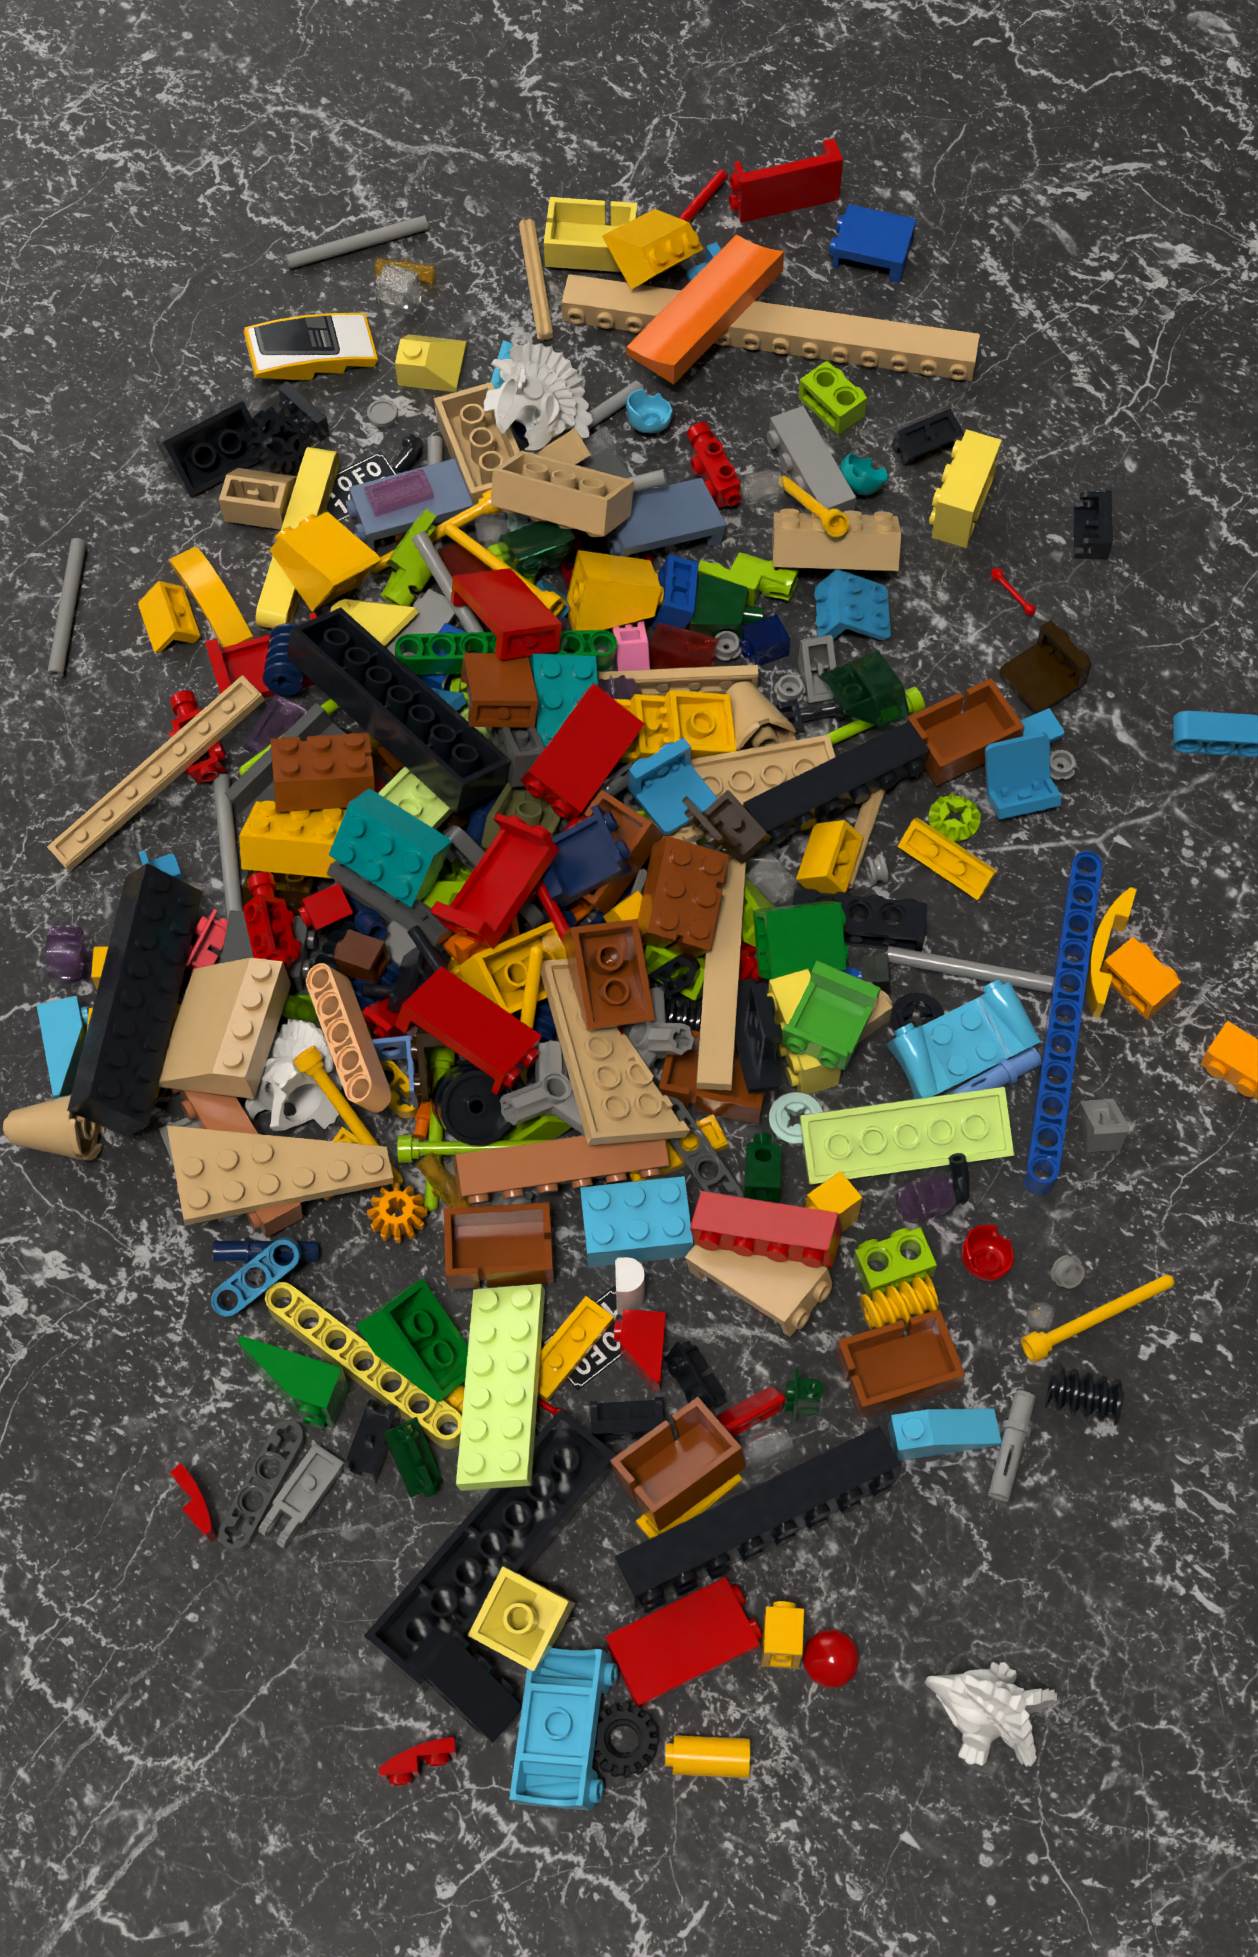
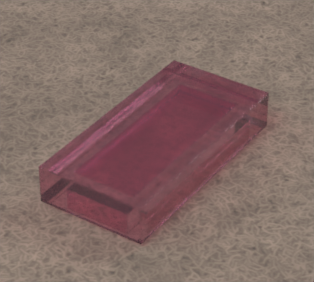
M423 469L364 487L365 495L375 517L434 498L433 490Z

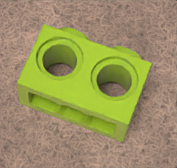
M825 361L800 379L798 398L837 435L865 417L867 397L864 391L859 387H855L839 368H835L828 361Z
M921 1227L914 1230L902 1228L890 1235L891 1238L880 1242L877 1239L868 1240L860 1244L858 1249L855 1250L853 1264L866 1295L870 1299L874 1290H880L885 1294L886 1286L893 1285L898 1289L901 1281L911 1284L913 1277H920L924 1280L926 1273L929 1277L934 1276L937 1264ZM911 1249L917 1253L918 1258L908 1260L901 1255V1251ZM877 1260L882 1262L886 1269L877 1272L872 1270L868 1263Z

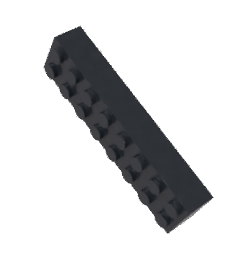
M340 607L291 629L287 659L455 813L504 789L512 760L475 727H469L468 721L344 609Z
M148 863L125 878L67 1109L69 1112L125 1137L149 1125L203 891Z
M560 1409L534 1438L531 1486L491 1488L367 1631L364 1637L368 1645L424 1693L430 1685L406 1660L436 1626L448 1634L454 1629L468 1642L471 1638L468 1634L502 1566L524 1576L613 1471L610 1460L616 1454Z
M879 1425L614 1556L615 1574L634 1612L641 1609L645 1613L653 1611L665 1603L663 1598L675 1592L678 1596L685 1595L698 1586L697 1581L707 1576H710L711 1580L719 1578L731 1570L729 1565L741 1559L744 1563L751 1562L764 1553L763 1548L773 1543L777 1547L783 1546L796 1538L795 1532L805 1527H808L810 1531L817 1529L829 1521L827 1516L839 1510L842 1514L849 1513L861 1505V1499L871 1494L874 1498L887 1494L893 1489L892 1484L897 1479L901 1463Z

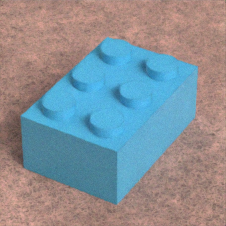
M685 1176L580 1187L588 1267L615 1265L617 1258L624 1257L633 1258L638 1262L685 1257L692 1249L693 1238L690 1230L691 1222Z

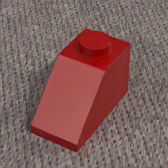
M339 883L300 901L302 907L297 909L305 927L311 926L313 931L353 914Z
M390 998L367 1006L362 1011L372 1039L410 1035L412 1037L416 1035L419 1026L415 1024L407 1033H404L395 1026L399 1012L393 1013L387 1009ZM387 1047V1048H384V1049H382V1050L392 1051V1050H396V1049H398V1048H397V1047Z
M623 1309L622 1321L615 1320L614 1342H620V1354L653 1391H660L666 1312Z

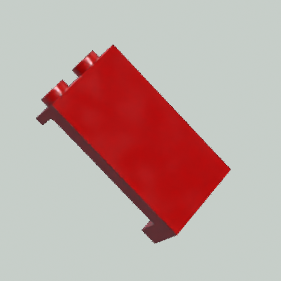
M835 139L823 140L822 155L777 166L744 172L740 161L734 162L733 174L729 175L732 194L728 196L730 209L732 212L737 213L740 223L838 201L840 198L843 158Z
M511 568L453 576L451 603L455 607L469 605L497 637L495 655L500 661L532 656L533 653L547 654L558 652L562 623Z
M315 612L309 614L310 620L317 618ZM270 635L223 648L219 647L217 638L205 642L220 694L243 675L262 694L264 699L280 695L269 690L262 679ZM304 674L303 681L301 682L302 688L316 685Z
M593 683L577 700L576 706L529 770L521 777L520 781L531 795L542 798L549 803L552 810L558 816L573 820L584 810L645 723Z
M499 813L493 818L500 826L499 833L451 905L448 906L436 901L429 911L445 929L491 949L495 948L559 851V848L551 840L552 834L543 826L535 824L532 827L515 815L506 817Z
M442 966L402 1004L395 1026L404 1033H407L415 1024L487 1073L495 1080L491 1092L496 1095L505 1086L509 1089L512 1088L522 1073L521 1069L524 1066L529 1069L540 1055L537 1047L542 1035Z
M724 1577L605 1636L606 1646L614 1662L617 1664L618 1671L635 1706L643 1710L651 1706L653 1700L749 1652L754 1654L759 1651L760 1643L758 1640L763 1638L762 1633L753 1617L747 1619L741 1607L746 1603L737 1584L731 1586L727 1578Z

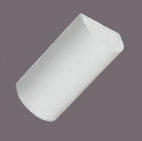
M628 1257L617 1258L615 1260L617 1313L622 1315L623 1309L639 1310L643 1306L645 1299V1274L642 1265L637 1260Z

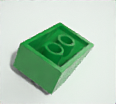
M423 1278L393 1295L356 1324V1327L377 1357L436 1402L442 1401L465 1381L468 1345Z
M239 1336L237 1342L247 1363L301 1418H304L303 1422L318 1429H323L324 1425L335 1428L349 1391V1386L341 1367L251 1338Z

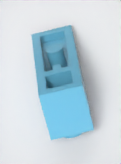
M77 996L37 1005L54 1099L71 1095L87 1033L89 1009L88 1006H81Z
M994 1408L928 1409L891 1415L888 1424L891 1446L899 1461L999 1446L1002 1443Z

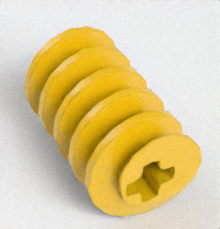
M927 1273L924 1281L920 1277H913L911 1286L908 1282L901 1281L898 1285V1291L893 1285H889L885 1288V1295L880 1290H874L872 1292V1300L866 1294H861L859 1297L863 1317L870 1330L874 1327L885 1326L886 1323L898 1322V1319H902L908 1325L909 1318L912 1315L918 1316L924 1314L926 1310L930 1312L937 1310L939 1305L934 1285Z

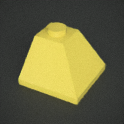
M409 334L401 338L395 360L398 386L457 392L467 341Z
M350 599L340 600L331 608V611L340 607L344 609L384 646L419 613L416 607Z
M502 1566L468 1636L530 1670L536 1671L559 1637L575 1602Z

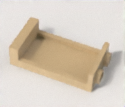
M696 1244L685 1256L691 1274L700 1280L707 1276L779 1323L783 1333L789 1337L796 1329L799 1330L804 1327L812 1309L818 1302H823L832 1289L829 1270L825 1266L812 1268L804 1265L802 1262L790 1260L776 1262L766 1256L752 1254L746 1257L723 1249L709 1251Z

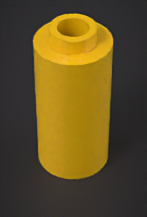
M674 1735V1743H666L665 1767H673L672 1775L749 1778L750 1739Z

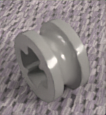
M877 854L875 859H871L870 856L865 857L864 866L870 885H876L878 880H881L883 883L888 882V869L884 856Z

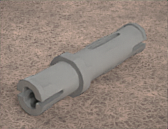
M1020 1390L1015 1392L1008 1420L1003 1421L1002 1430L1004 1435L988 1492L989 1497L999 1501H1009L1025 1438L1030 1437L1032 1429L1029 1427L1036 1396L1029 1392ZM1009 1450H1011L1012 1453L1009 1460L1006 1476H1004L1003 1473L1006 1466Z

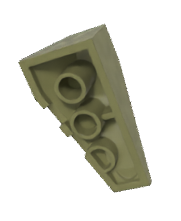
M508 781L487 815L481 847L488 849L500 831V826L493 820L497 813L506 817L515 815L532 827L535 824L541 825L552 836L559 825L560 816L552 810L551 805L544 799L531 795L525 787H511Z

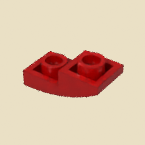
M448 1737L411 1747L380 1766L379 1776L383 1781L389 1780V1786L412 1784V1778L421 1777L420 1762L426 1761V1766L439 1767L449 1765V1759L458 1758L457 1742L454 1737Z

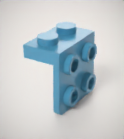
M836 569L815 587L814 597L816 599L818 637L832 635L834 639L846 629L882 641L887 640L891 636L888 590L884 585Z
M1041 732L991 743L986 746V796L999 820L1061 806V794L1050 778V739L1046 733Z
M684 737L675 743L669 742L665 744L656 754L647 759H639L629 769V791L665 835H670L692 822L684 813L688 809L682 801L686 796L702 811H705L717 800L715 794L690 764L691 746Z

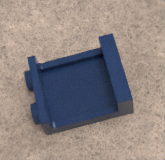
M598 805L591 807L594 813L593 816L551 838L559 848V851L542 875V879L551 899L562 908L632 871L628 861L632 854L623 839L619 840L615 833V830L619 829L616 819L610 811L605 813Z

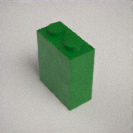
M820 901L753 910L759 977L775 979L808 969L811 974L816 961L838 970H846L848 947L844 941L843 934L846 917L844 910L841 908V902Z

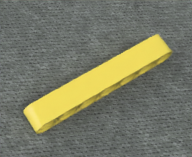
M312 447L306 448L281 530L289 526L295 529L309 515L314 514L318 517L326 512L339 468V452ZM274 556L272 557L256 610V625L270 629L280 624L293 623L301 596Z
M278 1282L268 1288L265 1294V1301L275 1321L334 1366L341 1367L347 1376L386 1406L388 1404L398 1406L403 1419L408 1421L417 1417L423 1434L437 1445L445 1449H453L460 1445L462 1416L457 1410L443 1400L436 1402L377 1357L366 1341L292 1285L286 1282ZM282 1297L292 1299L291 1303L285 1308L275 1307L277 1300ZM311 1317L319 1319L318 1324L314 1328H302V1324L306 1319ZM336 1338L346 1340L344 1347L339 1350L329 1348L330 1342ZM363 1359L374 1361L373 1366L369 1370L359 1371L356 1369L358 1362ZM390 1380H398L402 1383L395 1392H387L383 1387ZM418 1401H426L430 1404L428 1410L421 1414L412 1412L411 1408ZM446 1422H453L458 1428L451 1435H443L439 1432L441 1425Z

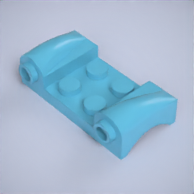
M998 979L982 987L985 994L924 1025L915 1028L913 1023H909L894 1031L897 1038L891 1040L886 1045L905 1072L914 1099L935 1096L997 1065V1062L1001 1059H1009L1041 1042L1010 981L1003 984L1001 979Z
M551 1648L536 1671L527 1668L509 1797L511 1801L519 1805L593 1811L595 1804L601 1802L604 1790L603 1781L598 1779L597 1772L592 1769L601 1694H607L610 1686L616 1685L618 1678L617 1664L612 1663V1657L604 1650Z

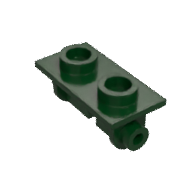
M795 1369L793 1381L786 1382L784 1411L785 1413H791V1424H795L796 1415L812 1416L818 1413L824 1392V1387L819 1380L799 1378V1369Z
M417 1417L383 1432L410 1498L422 1492L424 1497L436 1494L438 1492L436 1486L442 1483L443 1480Z

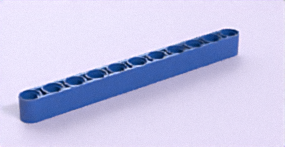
M1091 851L1079 852L1074 857L1067 879L1053 975L1054 982L1050 995L1041 1056L1042 1064L1039 1070L1024 1172V1185L1028 1191L1035 1195L1049 1193L1053 1189L1060 1171L1102 873V860L1096 853ZM1079 869H1086L1091 874H1084ZM1075 898H1083L1087 903H1080ZM1070 927H1079L1083 932L1077 933ZM1066 956L1076 957L1079 962H1071ZM1061 986H1070L1075 992H1067ZM1057 1016H1066L1071 1022H1061ZM1061 1046L1067 1052L1058 1053L1052 1047ZM1047 1077H1058L1062 1084H1053ZM1051 1107L1057 1111L1058 1115H1048L1044 1112L1043 1108ZM1041 1138H1046L1050 1140L1054 1146L1044 1147L1039 1143L1038 1140ZM1033 1171H1045L1049 1178L1039 1179Z

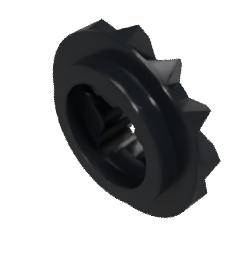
M909 993L900 997L893 1005L890 1024H892L895 1031L909 1023H913L916 1028L918 1026H916L915 1022L909 1021L912 1019L914 1008H916V1013H918L920 1018H926L922 1020V1025L944 1015V1011L939 1002L933 997L924 993Z

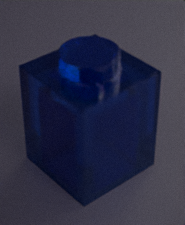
M778 614L743 626L742 640L739 641V646L744 658L749 657L752 664L759 667L789 656L790 637Z

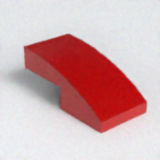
M180 1462L169 1473L182 1490L192 1499L182 1510L212 1543L217 1539L212 1513L201 1490Z

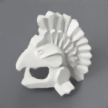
M531 343L524 345L514 344L509 350L511 359L493 360L491 365L501 370L500 376L505 382L500 388L487 391L483 411L485 413L495 411L496 426L502 434L506 432L514 421L522 423L527 430L524 437L529 442V446L525 450L529 452L542 449L551 438L559 436L564 430L575 428L581 439L589 437L587 426L593 420L592 415L586 411L589 404L582 398V395L585 393V390L581 387L584 379L577 377L578 370L572 368L570 360L563 357V352H554L552 346L545 347L542 343L536 345Z
M288 1019L287 1025L282 1024L280 1032L276 1031L255 1098H246L245 1113L250 1120H254L255 1115L260 1111L272 1110L270 1129L273 1131L287 1130L311 1119H314L323 1129H326L329 1124L335 1123L339 1113L312 1076H307L304 1072L300 1073L292 1062L302 1051L315 1045L323 1056L321 1059L324 1063L322 1068L338 1090L343 1088L325 1036L320 1028H316L314 1023ZM285 1102L292 1103L297 1111L295 1115H284Z
M992 1662L989 1669L970 1670L963 1674L928 1676L925 1681L926 1686L937 1694L936 1697L942 1702L953 1724L962 1733L963 1743L958 1756L964 1758L967 1764L977 1763L981 1766L987 1761L991 1742L998 1737H1001L1009 1747L1014 1749L1021 1765L1024 1763L1026 1767L1028 1765L1032 1766L1037 1757L1032 1736V1725L1029 1721L1030 1715L1028 1713L1037 1712L1055 1704L1057 1701L1055 1689L1049 1691V1688L1044 1690L1040 1688L1025 1691L1024 1688L1014 1685L1016 1670L1010 1669L1005 1662L1000 1663V1665Z

